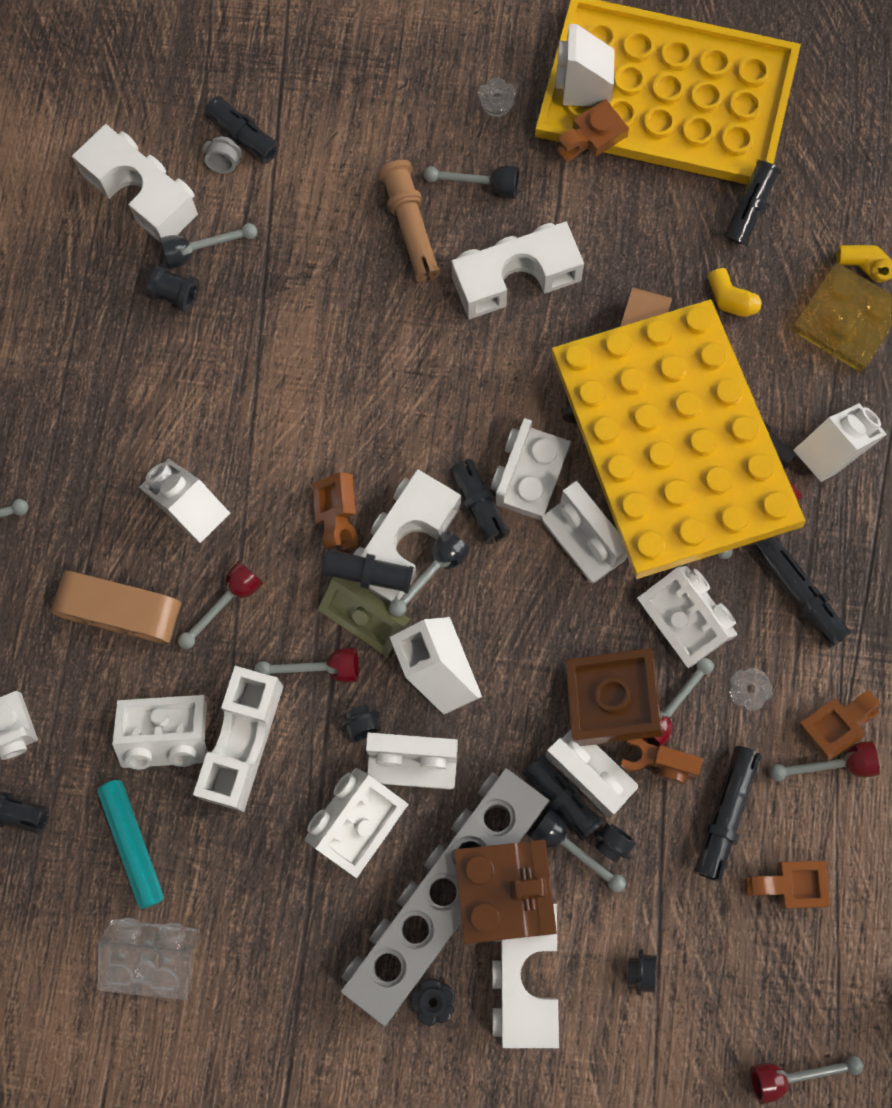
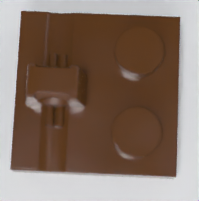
M652 648L566 659L572 740L579 746L663 736L655 657Z
M546 840L454 849L464 944L557 934Z

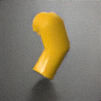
M838 245L836 253L838 266H859L872 280L879 283L886 282L892 278V260L878 246Z
M726 268L716 269L708 274L707 277L712 292L721 311L739 317H748L760 311L762 304L760 297L756 293L733 287Z

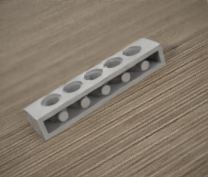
M505 768L500 776L492 772L477 793L483 797L474 812L468 808L462 812L451 828L457 835L449 846L445 848L439 844L424 864L430 870L420 885L414 881L408 885L396 902L403 907L392 922L387 918L383 919L369 938L375 944L364 960L357 955L341 976L347 982L341 992L384 1027L389 1023L462 922L454 849H460L468 843L476 844L479 847L520 843L549 802L546 797L507 768ZM492 808H502L505 810L510 818L509 826L500 832L490 830L484 823V816L488 810ZM438 880H449L456 887V898L447 906H439L431 899V887ZM413 916L423 917L429 925L427 938L418 944L409 942L403 932L405 922ZM386 953L395 955L401 963L400 975L393 981L383 980L376 971L378 959Z

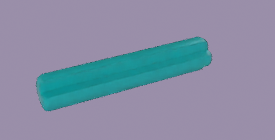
M112 780L104 783L98 788V795L138 907L145 909L155 906L164 899V895L123 782L121 780Z

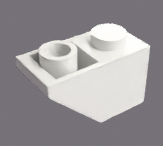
M569 24L567 41H559L558 64L556 68V89H563V105L595 106L605 99L611 104L614 86V49L579 25Z
M859 403L828 417L793 451L822 482L840 472L887 434L880 427L881 421L878 416L869 408L862 407Z
M169 458L164 463L153 467L148 472L146 481L139 487L177 525L199 543L230 514L197 477Z
M450 617L424 619L390 637L405 678L443 714L452 712L482 697Z

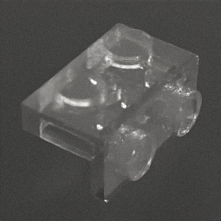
M133 918L111 920L98 942V991L188 1000L192 989L193 949L198 940V929L184 927L179 923H166L164 925L143 923Z

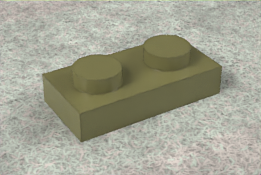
M336 577L332 578L318 608V611L386 657L394 651L390 637L406 629L411 620L406 615L400 617L393 616L389 611L388 603L367 589L360 588L357 582Z

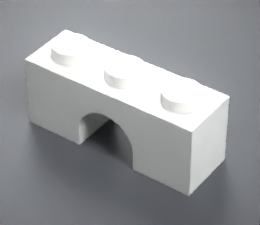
M105 124L72 155L81 175L108 199L125 186L136 185L142 187L140 193L128 205L136 222L159 242L161 237L178 235L198 215L193 202L195 195L190 187L179 178L173 181L167 176L163 165L152 155L147 157L142 155L138 151V146L133 139L123 131L117 134Z
M567 221L557 225L548 223L538 227L531 234L519 238L515 236L506 237L498 241L495 246L481 251L472 249L463 252L457 259L452 260V279L469 320L506 307L507 288L504 279L508 275L520 271L532 274L539 281L545 294L580 282L582 280L584 262Z
M418 469L411 480L404 478L399 484L393 496L396 503L388 514L382 512L376 519L370 532L374 536L365 549L359 547L353 554L366 557L367 553L376 555V560L414 567L410 585L417 576L416 567L398 554L397 546L399 541L405 535L412 532H424L437 539L447 530L461 508V495ZM372 585L367 589L389 605L394 600H400L405 594L402 591Z
M238 666L234 667L221 707L224 711L221 733L213 751H207L193 793L194 796L217 805L242 812L245 811L284 687L277 677Z
M553 904L557 930V904ZM557 934L497 940V942H501V960H492V989H501V1008H493L492 1011L493 1037H502V1048H559L558 999L535 997L525 990L521 981L522 965L530 955L540 951H557Z

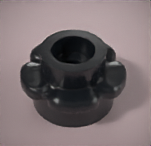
M367 705L355 707L343 715L345 721L339 726L340 730L346 734L349 742L365 740L368 733H378L381 730L377 719L380 717V712L376 710L370 712Z
M607 822L601 831L596 830L594 832L595 837L599 840L595 847L604 856L616 863L621 857L626 860L632 858L630 852L636 845V841L622 829Z
M639 949L638 958H629L627 986H636V994L638 996H641V992L655 993L657 955L643 954V949Z
M437 979L423 981L420 984L419 990H415L411 996V1008L416 1011L417 1019L422 1024L433 1026L437 1022L441 1024L446 1023L454 1013L453 1003L456 999L454 991L448 984H440V981ZM431 998L437 999L438 1004L436 1007L429 1005Z

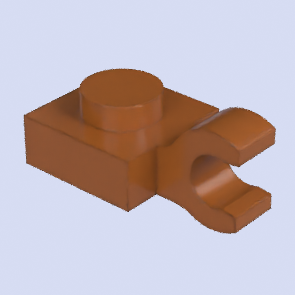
M607 99L573 119V129L564 132L558 137L561 146L556 151L565 163L573 160L588 148L596 157L627 138L629 127Z
M338 472L312 483L315 523L324 525L323 543L325 548L331 549L341 545L342 551L357 548L358 535L348 521L349 517L356 515L353 475Z
M869 690L862 693L845 707L834 698L800 722V729L829 762L864 737V730L859 725L869 722L879 714L880 711L877 707L880 706V702Z
M641 738L626 741V745L639 750L640 759L637 762L622 759L619 766L625 771L637 772L645 766H650V768L660 770V778L679 784H685L686 778L693 780L699 776L703 761L701 757L661 745L657 747L646 743Z
M826 861L777 863L778 876H752L745 878L746 896L780 895L781 909L830 907Z

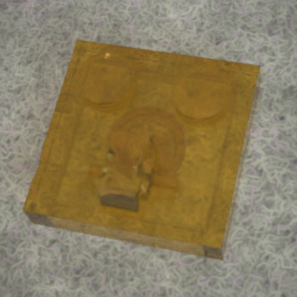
M836 262L795 323L792 332L862 373L892 328V294Z

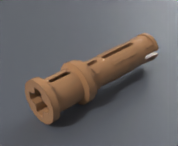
M395 160L383 165L378 170L377 175L380 182L385 183L389 196L387 201L388 210L398 218L415 273V280L417 282H426V271L424 268L426 266L431 281L440 275V269L437 266L419 210L423 199L421 193L414 188L411 178L413 171L411 162L408 160Z

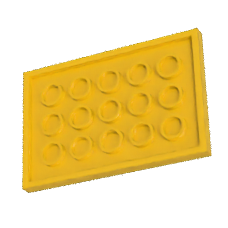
M601 0L570 1L560 41H567L568 25L577 24L614 49V86L611 106L629 127V133L627 138L607 149L604 153L746 185L754 171L757 160L774 164L801 44ZM559 45L535 129V137L559 142L558 137L564 132L573 129L574 118L594 107L563 105V89H556Z
M711 299L552 348L553 360L636 579L804 526L806 521Z

